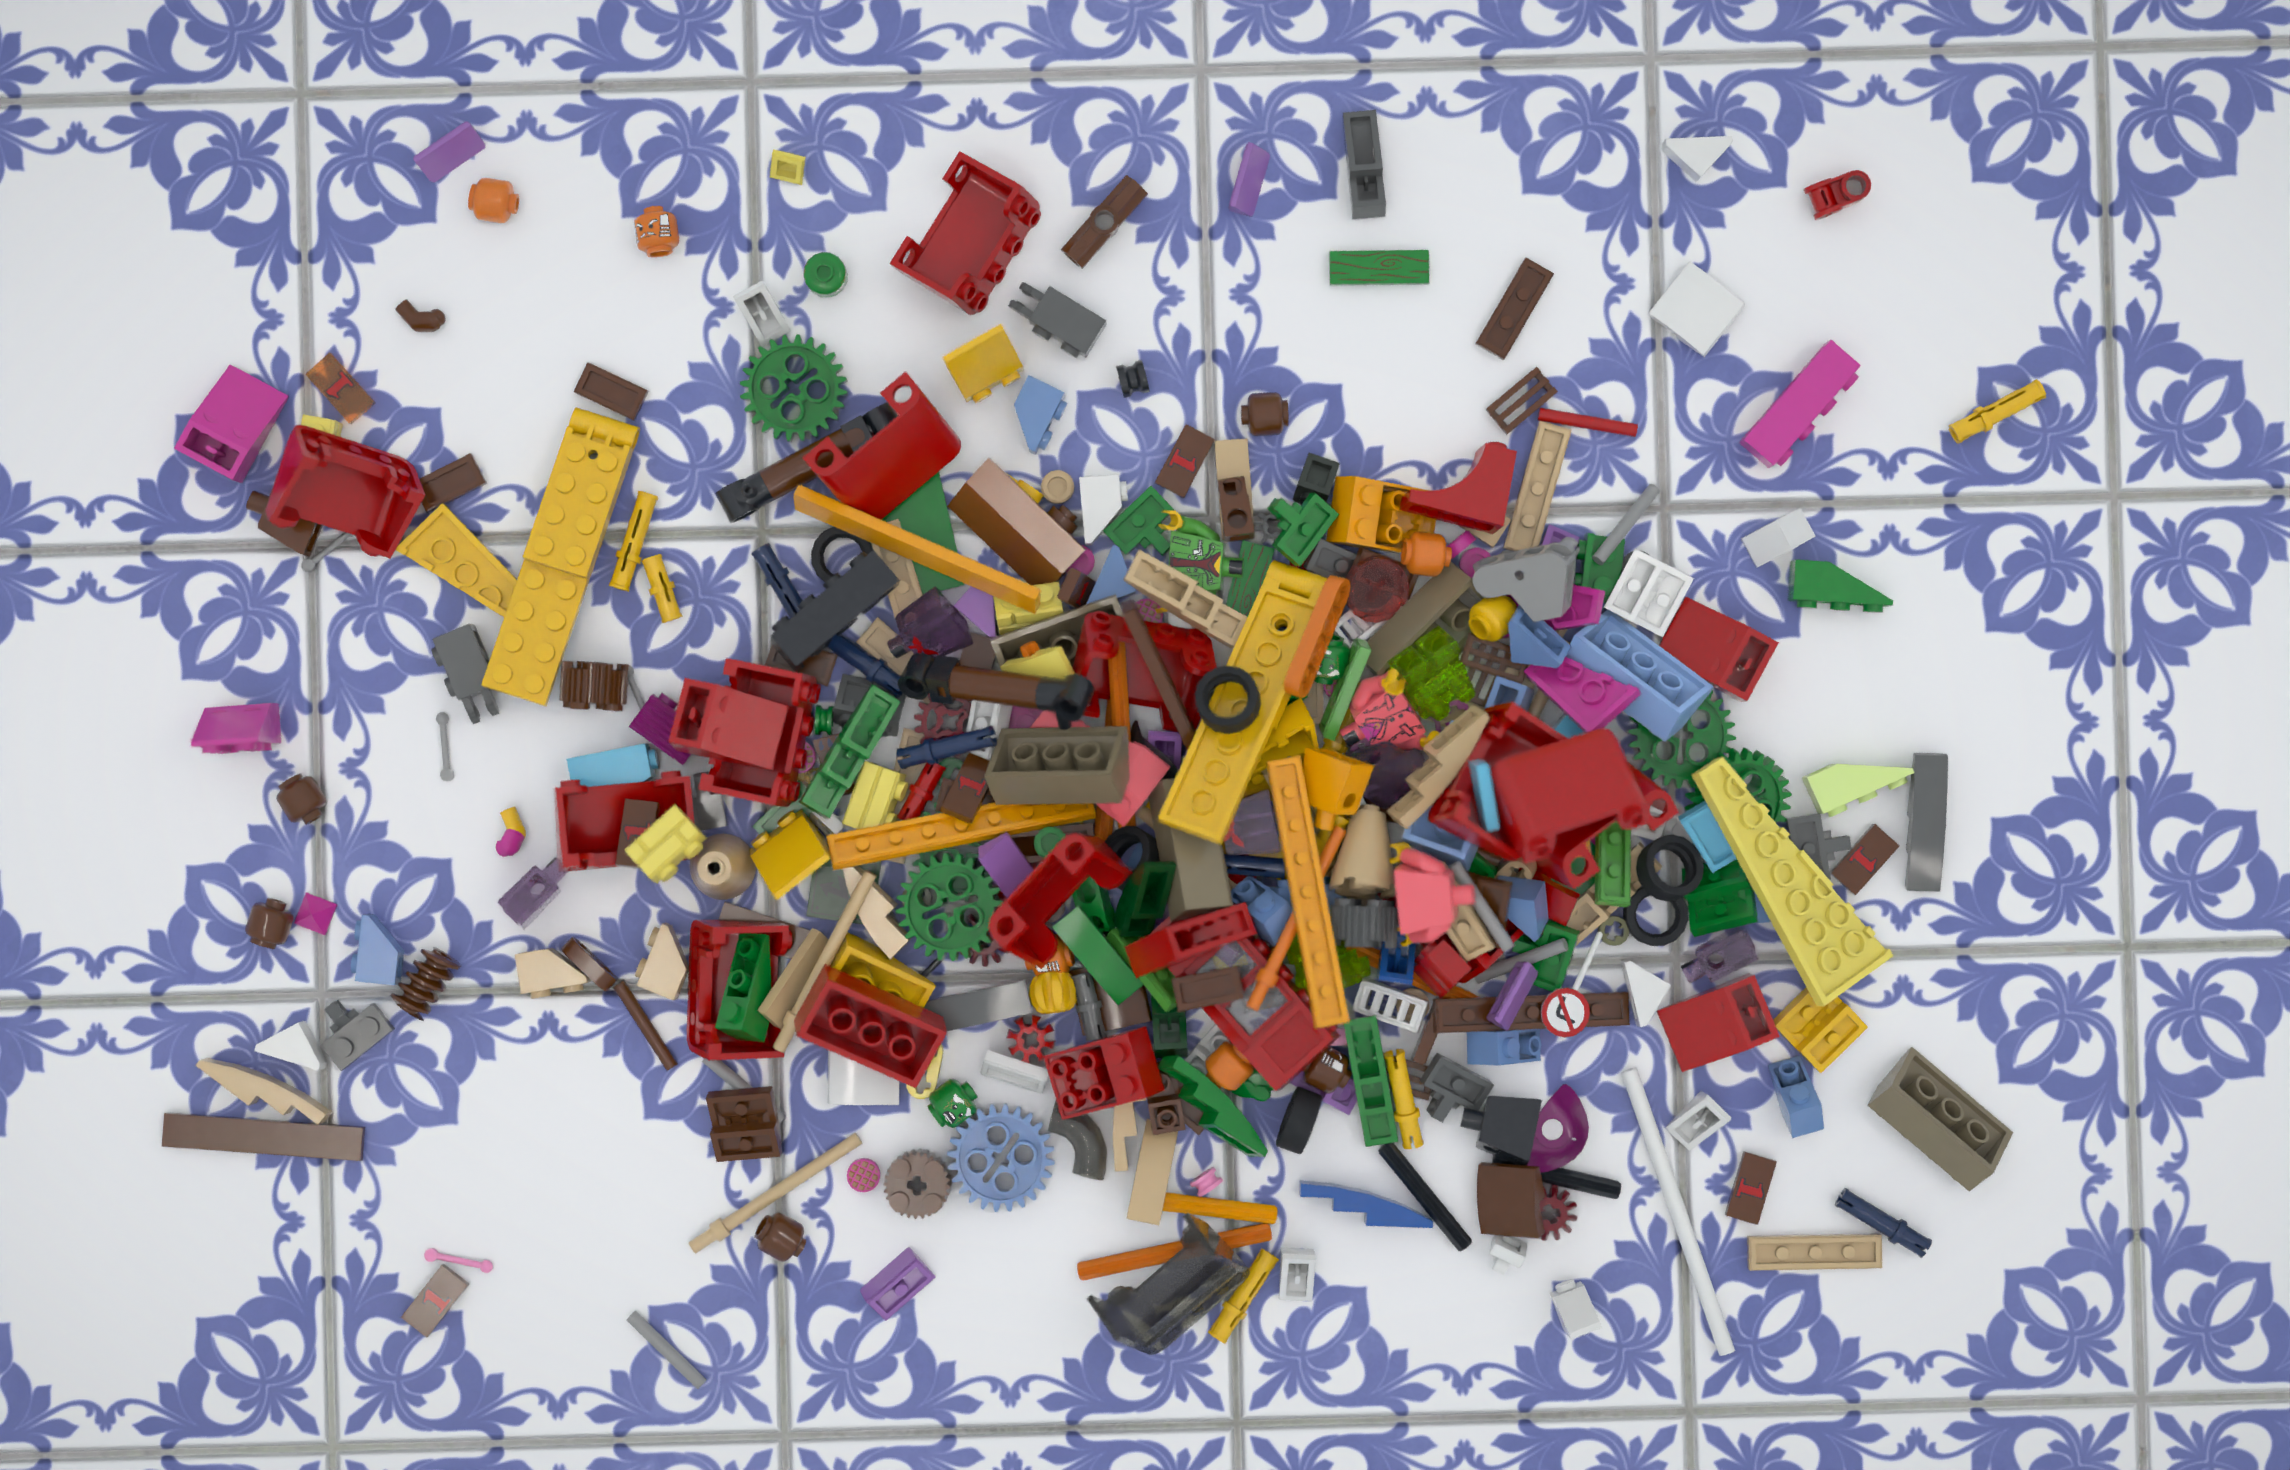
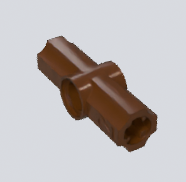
M1126 175L1105 200L1092 210L1090 217L1062 247L1061 251L1074 264L1083 269L1109 238L1117 233L1119 227L1145 199L1148 193L1134 179ZM1102 214H1107L1114 220L1112 227L1107 230H1101L1095 225L1096 218Z

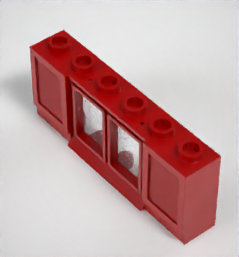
M1202 914L1177 922H1171L1169 916L1156 929H1154L1151 934L1166 927L1184 921H1188L1206 914ZM1251 936L1167 967L1178 978L1239 966L1245 999L1201 1008L1275 1092L1289 1084L1340 1037L1336 1031L1338 1025L1314 1027L1308 990L1304 987L1299 989L1291 980L1294 977L1293 973L1283 963L1276 974L1279 977L1274 988H1269L1258 1012L1246 1006L1257 984L1255 978L1260 968H1265L1270 957L1269 954L1272 952L1271 948L1260 937L1255 939Z

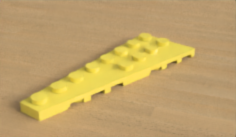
M1723 757L1715 758L1692 774L1694 781L1817 1007L1827 1005L1893 957L1891 950L1885 949L1874 937L1876 933L1872 928L1865 926L1854 914L1855 909L1849 902L1845 903L1832 888L1833 883L1804 850H1799L1788 838L1790 834L1784 827L1780 828L1768 815L1769 810L1763 803L1759 804L1745 788L1747 784Z

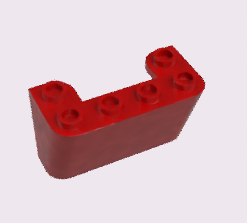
M959 151L942 178L953 189V192L920 245L909 236H906L889 264L900 273L968 315H974L977 312L983 311L986 307L989 295L995 285L1003 280L1008 264L1013 256H1016L1021 251L1024 243L1023 240L1030 229L1039 222L1041 211L1039 202L1022 185ZM963 165L961 173L955 179L957 171ZM910 250L908 258L903 262L906 253Z
M906 371L880 392L899 416L849 458L843 455L829 437H826L803 457L804 461L839 502L880 520L951 462L961 449L959 436ZM901 387H909L912 390L911 397L905 402L895 401L896 391ZM824 452H832L834 454L832 464L825 468L819 467L817 464L818 457Z
M1102 611L1088 613L1084 619L1072 668L1075 674L1089 679L1095 688V693L1089 703L1090 706L1087 707L1083 716L1099 718L1100 707L1098 698L1110 700L1108 659L1117 656L1120 647L1119 642H1125L1129 704L1158 708L1162 730L1178 732L1174 721L1169 717L1171 715L1124 617L1110 615ZM1144 621L1196 729L1201 718L1195 701L1197 685L1206 673L1216 668L1212 641L1206 634L1196 628L1188 629L1172 626L1168 623Z
M1628 762L1649 808V824L1647 826L1649 830L1654 831L1678 814L1679 811L1671 796L1664 789ZM1650 806L1663 811V813L1653 817L1650 813ZM1615 815L1557 833L1555 847L1547 857L1536 860L1537 871L1572 889L1584 883L1600 871L1585 843L1616 821ZM1583 857L1585 859V868L1580 874L1574 875L1571 872V863L1575 858Z
M1076 833L1069 834L1057 844L993 913L988 924L989 932L1004 950L1042 969L1053 958L1058 948V940L1055 934L1045 924L1089 876L1102 888L1111 890L1120 886L1132 871L1101 838Z

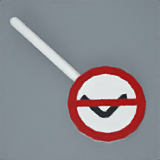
M1600 931L1596 933L1572 989L1566 987L1556 989L1548 994L1542 1003V1022L1546 1029L1555 1036L1564 1038L1575 1036L1588 1023L1590 1016L1589 1003L1578 990L1602 939L1603 933Z

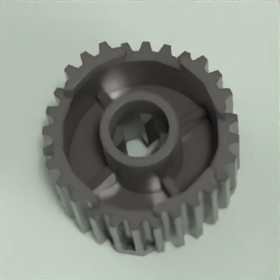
M1335 898L1330 912L1335 946H1341V939H1343L1347 947H1381V941H1385V948H1397L1398 908L1394 907L1395 901L1367 900V906H1362V899Z

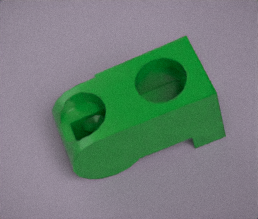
M1089 876L1072 894L1075 907L1080 906L1102 933H1106L1116 927L1113 922L1115 912L1110 902L1108 889L1099 886Z

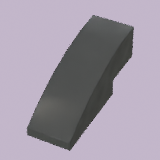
M1376 110L1344 112L1343 127L1352 220L1385 217L1386 200Z

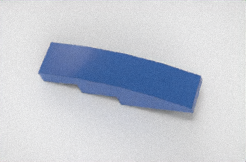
M1299 1180L1300 1197L1332 1198V1210L1335 1212H1365L1364 1223L1366 1226L1433 1228V1220L1430 1217L1398 1201L1366 1190L1339 1184Z

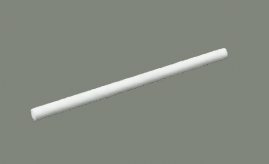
M1637 1067L1621 1072L1716 1348L1719 1356L1730 1354L1735 1349Z

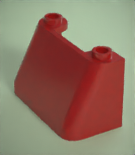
M296 425L288 438L266 507V514L268 520L273 525L283 529L295 527L299 518L355 535L364 553L373 557L380 555L391 559L423 501L425 492L416 469L406 459L309 426Z
M1514 702L1490 706L1483 710L1490 718L1474 749L1455 778L1432 804L1428 813V821L1438 828L1503 859L1515 861L1520 856L1501 828L1487 832L1480 827L1469 761L1481 759L1489 764L1491 771L1493 766L1504 758L1567 738Z
M1598 728L1498 761L1490 771L1500 828L1524 864L1547 857L1555 847L1557 833L1615 815L1619 826L1627 830L1649 824L1648 805L1619 740L1608 728Z
M681 771L661 772V779L654 781L590 787L581 785L579 779L560 781V787L554 788L558 871L569 872L618 867L615 863L625 799L658 802L660 804L659 818L675 804L695 824L690 776H681Z
M694 920L690 928L687 1043L691 1052L708 1061L784 1057L783 1052L773 1048L781 1029L773 1026L770 1022L764 1042L737 1040L716 1029L715 1026L739 934L752 933L767 934L769 936L772 989L778 978V956H784L787 949H790L792 946V933L789 930V925L774 922Z

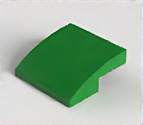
M1738 860L1732 861L1713 873L1706 862L1703 863L1704 870L1701 882L1695 890L1684 896L1688 902L1689 925L1693 936L1697 937L1758 922L1754 890ZM1681 868L1682 883L1685 880V868Z

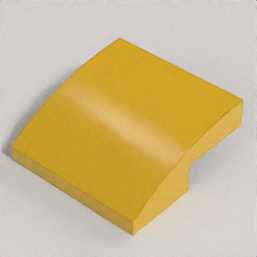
M1807 987L1773 1019L1781 1035L1819 1073H1822L1868 1028L1857 1014L1839 997H1836L1825 1006L1817 1007Z

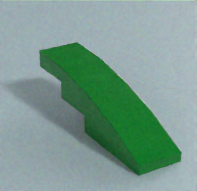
M872 684L834 741L798 803L823 818L830 819L844 792L850 788L863 763L871 756L901 701Z
M1376 1015L1349 1019L1350 1022L1344 1023L1365 1146L1370 1147L1398 1142Z
M1163 1056L1158 1069L1183 1084L1178 1097L1203 1112L1198 1125L1249 1157L1266 1156L1268 1150L1254 1128L1224 1092L1206 1075L1180 1056Z

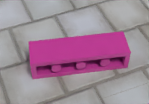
M1829 340L1806 364L1739 443L1768 469L1776 463L1781 467L1794 452L1790 449L1792 444L1798 438L1804 441L1816 426L1812 424V421L1819 413L1825 416L1835 406L1837 401L1833 397L1842 388L1846 392L1859 378L1855 372L1861 365L1833 340Z

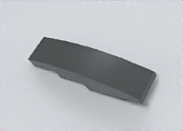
M1914 753L1912 768L1915 773L1911 774L1907 808L1909 825L1906 843L1908 860L1905 887L1907 891L1940 892L1946 830L1948 755L1942 753Z
M1025 980L928 1000L924 1006L925 1009L943 1016L947 1031L1032 1013Z

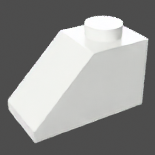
M1119 474L1079 477L1085 546L1093 545L1103 533V530L1109 526L1122 510L1121 502L1128 501L1126 481L1120 482Z
M1574 1279L1555 1286L1556 1291L1551 1292L1550 1296L1563 1330L1571 1340L1602 1328L1586 1288L1581 1281L1575 1283Z

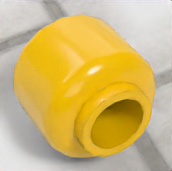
M1504 595L1482 598L1469 611V627L1472 633L1481 640L1490 642L1500 640L1509 633L1508 622L1516 611L1517 606L1510 597Z

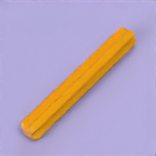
M1166 1192L1162 1211L1274 1224L1277 1220L1278 1209L1275 1205Z

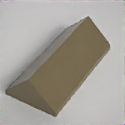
M1116 594L991 638L990 641L999 666H1002L1008 660L1023 658L1020 647L1025 643L1035 641L1040 649L1061 646L1073 668L1085 616L1088 613L1102 611L1110 615L1123 617Z
M1165 779L1157 784L1148 798L1160 862L1175 861L1177 865L1167 900L1171 922L1181 921L1233 906L1222 845L1159 823L1158 816L1175 780Z

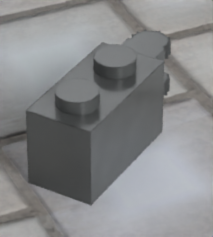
M1022 282L1019 287L1022 293L1039 301V304L1034 312L1025 307L1021 302L1011 300L1008 306L1029 320V323L1034 326L1032 329L1034 334L1046 341H1049L1051 337L1062 343L1060 349L1076 359L1079 354L1086 358L1107 325L1106 320L1051 286L1048 287L1044 294L1027 283Z
M467 624L433 638L435 647L431 648L437 665L439 667L443 665L448 676V678L444 679L446 688L451 697L456 696L458 701L463 702L473 724L480 722V713L472 699L480 694L484 698L488 712L492 716L499 714V707L492 690L481 685L489 663V657L476 626Z

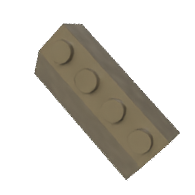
M1450 562L1449 567H1444L1437 577H1432L1367 641L1372 651L1365 666L1375 676L1383 675L1390 669H1396L1398 671L1396 680L1406 679L1403 693L1410 704L1418 697L1412 687L1413 683L1420 681L1423 688L1426 689L1442 673L1439 670V665L1446 662L1449 666L1462 653L1468 633H1472L1469 627V611L1474 604L1483 598L1474 588L1472 578L1454 563Z
M1127 726L1070 727L1067 730H1061L1059 727L1001 729L997 746L994 748L984 776L995 804L1122 803L1129 781V737Z
M1913 1047L1903 1055L1881 1081L1867 1105L1969 1192L1995 1172L2013 1134L2008 1127Z

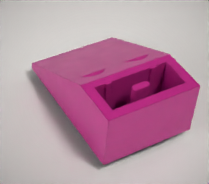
M230 364L189 419L174 449L229 479L242 483L289 396Z
M263 703L204 708L190 741L191 747H201L202 753L210 754L272 750L271 744L281 743L279 704Z

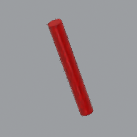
M1539 408L1537 421L1636 437L1638 424L1546 408Z

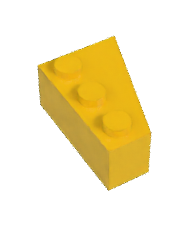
M1302 698L1286 706L1276 731L1272 730L1243 797L1270 788L1261 772L1266 769L1267 761L1284 759L1290 755L1292 757L1300 756L1303 768L1305 747L1319 748L1314 721Z

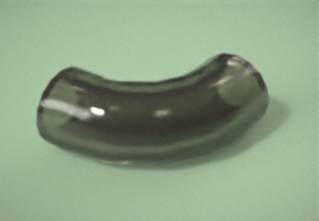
M1055 1100L1048 1132L1065 1137L1072 1145L1075 1153L1072 1173L1095 1180H1104L1107 1167V1146L1100 1127L1088 1114L1062 1120L1057 1101Z

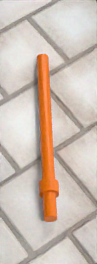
M1334 826L1319 857L1323 879L1347 832L1338 826ZM1293 911L1265 968H1260L1255 978L1257 984L1246 1004L1248 1008L1258 1012L1269 988H1274L1279 977L1276 974L1297 933Z

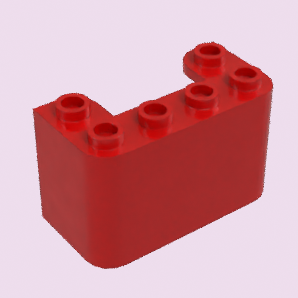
M726 658L723 674L729 675L731 686L725 685L724 687L787 705L789 710L773 771L709 758L708 764H712L714 767L710 769L709 774H701L698 789L769 805L788 807L792 801L796 802L799 797L800 782H797L799 769H803L806 764L807 750L804 749L806 736L809 737L813 730L814 718L811 717L813 704H817L819 700L821 685L817 684L814 676Z

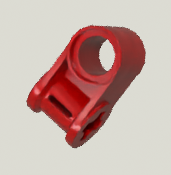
M1854 170L1804 188L1803 191L1809 195L1816 212L1813 215L1814 219L1825 218L1862 201L1871 190V179L1865 172ZM1854 179L1860 182L1862 185V193L1860 195H1852L1848 192L1846 188L1848 180Z

